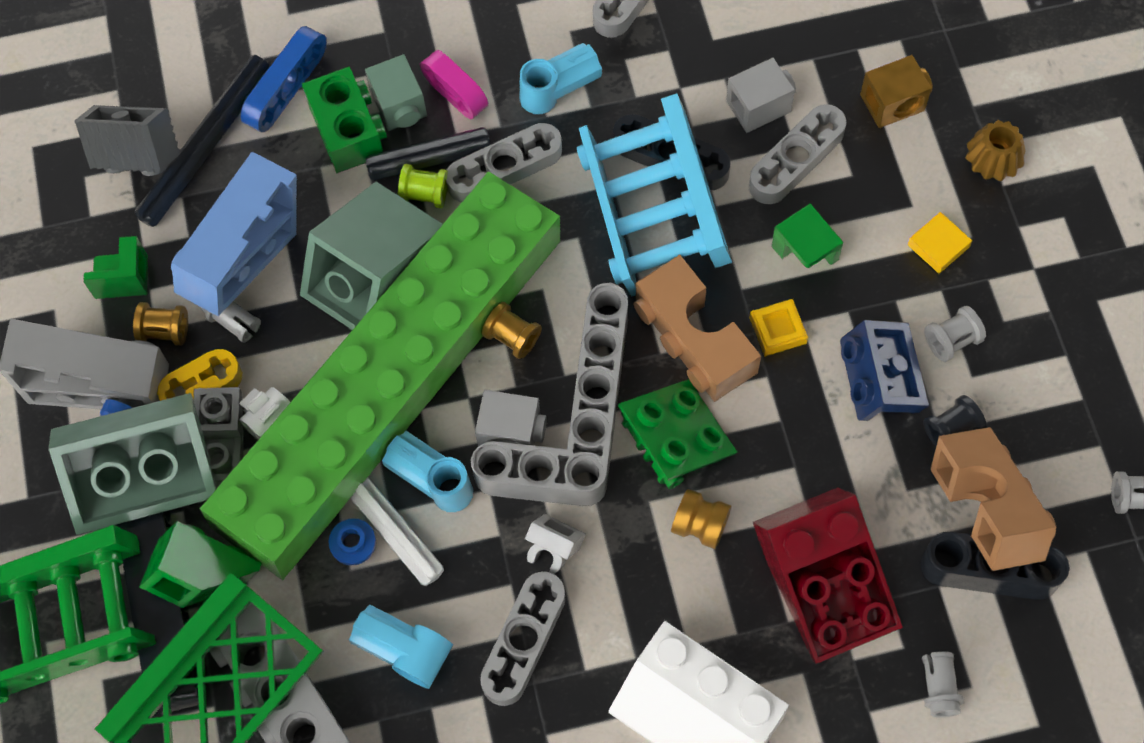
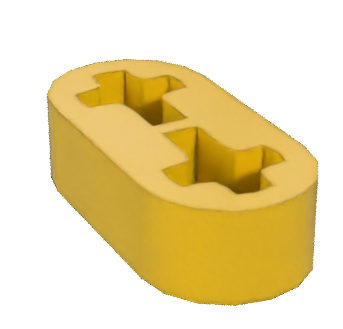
M215 349L166 375L158 385L157 394L159 400L162 401L175 397L173 390L180 386L185 390V394L192 393L193 398L194 389L238 387L242 381L243 372L238 360L231 352L225 349ZM220 364L226 369L228 375L223 379H219L213 369Z

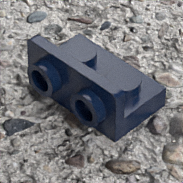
M863 320L840 339L841 356L845 362L851 388L850 395L859 421H868L880 412L919 413L929 406L909 323Z

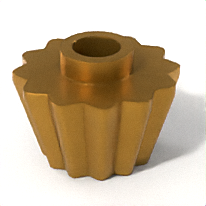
M997 120L994 124L988 123L977 131L974 138L967 143L969 152L966 155V160L972 163V171L981 173L984 179L995 178L998 181H1003L1006 176L1015 177L1017 169L1022 168L1025 164L1024 154L1026 149L1023 136L1019 133L1018 127L1012 126L1009 121L1003 123Z

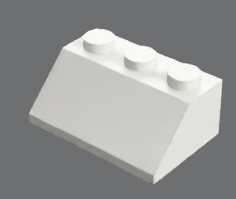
M664 621L635 662L610 707L609 713L651 743H767L784 718L789 704Z

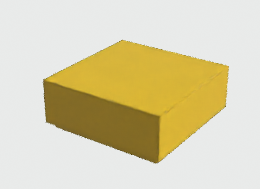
M939 212L909 238L907 245L940 274L970 248L973 240L943 213Z
M793 299L750 311L749 318L764 357L807 344L808 336Z

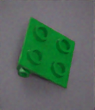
M689 379L619 403L618 405L623 417L622 426L629 430L636 441V448L639 451L646 449L643 455L646 462L653 461L651 466L658 476V482L666 484L668 489H673L684 481L682 475L737 453Z

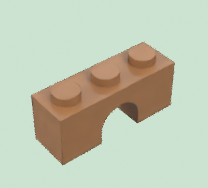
M678 255L636 282V301L634 302V307L645 324L653 323L661 333L660 340L667 353L674 359L679 356L688 368L687 376L692 385L700 393L706 391L711 399L716 402L758 374L761 355L735 322L719 331L709 333L702 332L690 324L689 317L705 307L706 286L682 256Z
M991 427L939 436L930 470L950 502L965 499L981 502L971 537L991 570L995 571L1046 561L1052 540L1056 534L1057 527L1054 518L1049 511L1044 509L1034 494L1031 483L1026 477L1022 476L1012 461L1009 450L1000 443Z

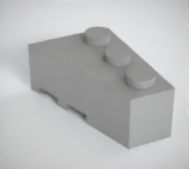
M11 318L0 359L1 374L28 404L102 409L106 399L116 400L133 408L160 401L157 394L158 385L168 374L169 363L159 347L147 341H126Z

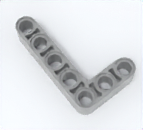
M601 283L590 291L587 298L567 449L496 441L479 445L471 457V467L475 483L484 494L577 506H592L604 497L608 482L628 323V299L624 289L613 283ZM603 306H612L618 311L612 315H604L599 313L598 309ZM599 346H606L613 350L610 355L603 357L592 353ZM596 387L603 388L608 392L601 399L590 398L585 393ZM591 429L603 434L602 438L596 442L584 441L580 438V435L584 431ZM491 462L502 463L505 466V469L496 476H489L482 472L483 468ZM537 467H544L552 472L543 481L531 480L528 477V473ZM583 472L592 473L598 478L590 486H581L574 482V478Z

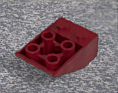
M835 488L753 522L767 564L815 664L903 628L855 494Z

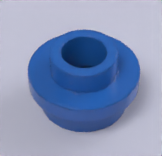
M356 518L346 519L338 523L331 531L329 548L334 558L340 563L352 566L359 565L367 561L374 553L376 536L372 527L367 522ZM350 534L360 536L359 543L354 547L344 545L345 538Z

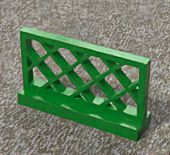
M230 573L94 730L108 742L132 743L133 738L145 725L164 723L165 743H173L172 722L199 720L201 743H209L207 719L235 716L236 738L231 743H247L323 654L324 650L255 593L241 579ZM252 603L265 614L266 635L238 638L237 618ZM273 621L286 633L273 635ZM230 627L231 639L219 640ZM295 639L309 651L295 668L275 669L274 641ZM267 642L268 671L240 673L239 644ZM231 645L233 674L205 677L204 656L212 647ZM197 666V678L185 679ZM288 675V677L283 681V683L277 688L276 676ZM269 677L270 698L262 707L242 709L241 680ZM233 681L235 710L207 712L206 683ZM198 684L199 713L172 716V693L178 686ZM163 705V717L152 718ZM255 714L243 728V715Z

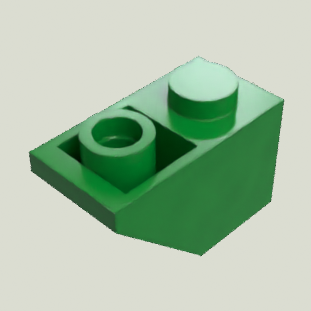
M176 521L158 539L139 588L184 608L207 600L230 573H233L246 583L259 572L262 563L247 556L246 552L238 547L227 546L205 535L196 526L184 525Z

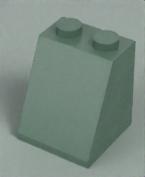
M374 182L309 232L300 296L353 330L443 224L378 182Z

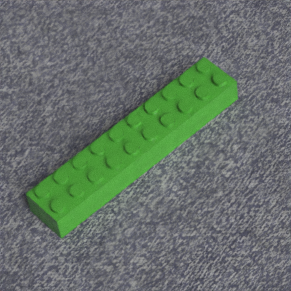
M488 171L201 506L200 510L209 527L234 546L245 551L248 556L261 562L263 567L277 577L284 580L353 496L358 486L367 479L384 458L388 445L396 435H401L407 430L483 337L482 329L485 321L493 309L502 302L509 305L560 243V215Z

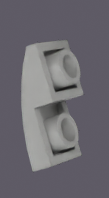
M240 387L194 389L193 400L203 431L216 487L225 480L243 459V425L239 421L243 416V407L239 404L242 401Z

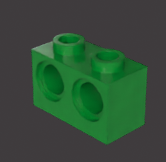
M350 66L302 83L308 106L336 174L366 163V157L369 155L383 152L380 140L387 138L383 123L378 113L370 115L367 105L372 104V99L364 80L356 82ZM338 100H346L343 103L334 104ZM354 133L361 134L355 138H347L349 135Z

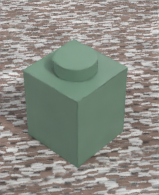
M404 54L365 69L370 92L388 131L398 127L412 126L419 119L427 117L423 93Z

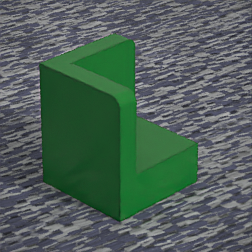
M810 203L775 226L771 247L782 259L793 252L806 268H810L824 258L830 265L837 262L840 258L844 242Z
M119 237V254L101 255L94 258L93 271L84 273L83 282L95 299L147 295L148 255L138 237Z

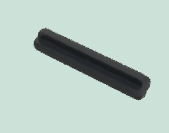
M480 127L369 155L366 157V166L371 180H378L400 174L404 164H411L413 169L418 170L461 159L491 145V140L487 129Z

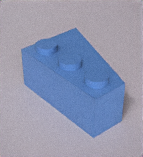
M251 152L184 247L175 255L171 264L174 293L219 316L295 237L297 174Z

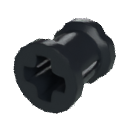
M961 395L955 399V405L937 417L930 415L924 419L925 431L935 447L937 446L939 436L987 427L982 411L970 397Z

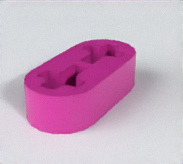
M436 50L420 63L421 71L428 82L466 118L473 119L488 107V99L480 86L442 51Z

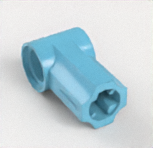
M581 43L549 60L533 59L526 62L520 70V103L522 107L532 114L547 113L554 108L558 98L602 76V67L598 61L597 54L590 44L585 45Z
M408 431L401 435H396L388 445L382 460L383 465L432 498L441 510L458 512L470 504L473 498V487L465 466L458 459L445 457ZM446 480H460L458 486L453 490H439L441 484Z
M370 604L358 616L349 638L350 643L393 665L392 669L398 674L427 689L430 688L453 647L449 640L435 631L418 624L412 627Z

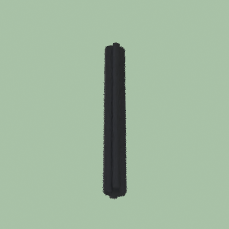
M252 55L181 148L179 156L169 164L136 208L135 214L142 223L154 227L160 222L241 113L245 100L270 68L267 60L258 55Z

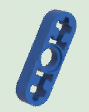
M302 26L296 31L245 100L241 110V121L244 124L262 133L272 127L298 92L302 83L306 81L322 59L327 45L325 35L307 26Z

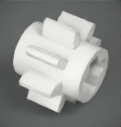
M273 387L266 393L263 391L259 392L254 388L239 403L245 412L239 421L251 435L259 440L290 404V401Z

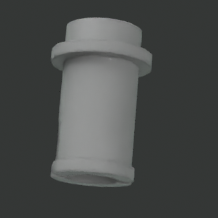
M234 301L219 316L201 308L206 313L205 318L211 323L218 322L243 343L250 340L253 336L240 323L245 324L255 333L261 324L259 318L251 315Z
M933 652L931 656L928 654L924 655L922 660L925 666L929 698L924 700L925 707L930 708L931 716L951 717L960 714V705L964 703V698L962 695H958L953 663L954 654L951 652Z

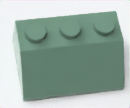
M192 393L51 429L49 452L76 535L205 501L216 490L207 447Z

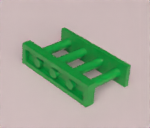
M111 525L0 565V603L10 599L14 600L23 664L0 671V704L7 702L10 694L108 660L110 662L131 660L139 655L138 650L156 644L155 635L129 627L119 566L123 564V559L140 554L137 535ZM96 569L100 573L109 634L86 642L76 581L81 578L80 574ZM54 584L57 586L66 649L43 656L34 596L38 594V589Z

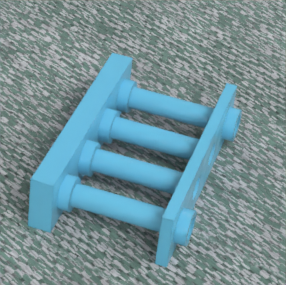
M677 93L661 99L665 115L658 118V123L598 144L587 125L579 128L583 145L577 146L578 156L585 171L591 170L615 258L608 260L615 283L617 285L623 283L631 296L636 295V273L666 264L678 255H681L683 258L698 252L701 256L709 254L715 268L732 263L690 124ZM665 139L666 142L674 141L677 152L670 154L669 160L609 181L607 180L602 160ZM674 176L677 179L685 177L688 190L681 192L682 197L618 218L613 197ZM687 213L689 217L697 216L700 228L693 230L692 236L629 257L624 235Z

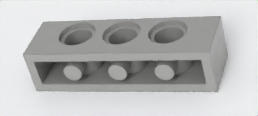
M250 603L237 618L238 638L266 635L265 614L254 604ZM273 621V635L282 634ZM230 627L219 640L231 639ZM274 641L275 669L295 668L299 664V660L287 641ZM267 642L239 644L240 673L268 671ZM231 645L212 647L210 653L220 667L229 664L233 671ZM258 646L265 647V655L258 664L254 666L244 665V657L250 649ZM307 673L290 691L286 702L279 705L258 729L266 743H293L295 732L304 725L315 726L316 733L311 743H351ZM288 675L276 676V686H280ZM269 677L241 680L242 704L244 707L253 703L254 707L258 708L266 703L270 695ZM231 681L230 685L234 691L233 681Z

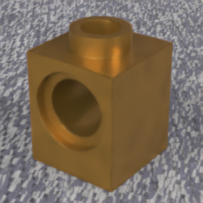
M913 55L867 71L860 95L878 128H882L925 111L932 91V81L926 69L920 68Z

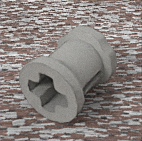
M969 306L959 308L956 316L939 325L937 323L927 325L924 331L930 349L943 362L952 359L955 351L970 343L978 345L986 338L983 322Z
M1116 471L1113 475L1111 486L1112 504L1115 512L1125 514L1128 509H1144V493H1136L1144 492V476H1128L1124 471Z

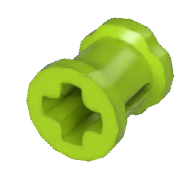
M404 164L399 178L398 196L406 201L410 199L434 203L436 208L442 209L448 192L446 182L448 170L441 169L438 173L415 170L411 164Z

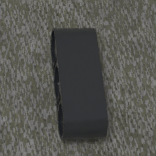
M942 532L936 535L927 546L920 562L923 575L932 584L1034 600L1046 599L1052 596L1066 580L1070 570L1069 561L1065 554L1058 548L1050 546L1046 561L1004 569V574L991 573L985 567L984 556L971 537V534L958 532ZM935 552H949L955 558L957 566H942L935 558ZM1039 564L1045 566L1052 574V581L1040 580L1035 576L1032 565Z

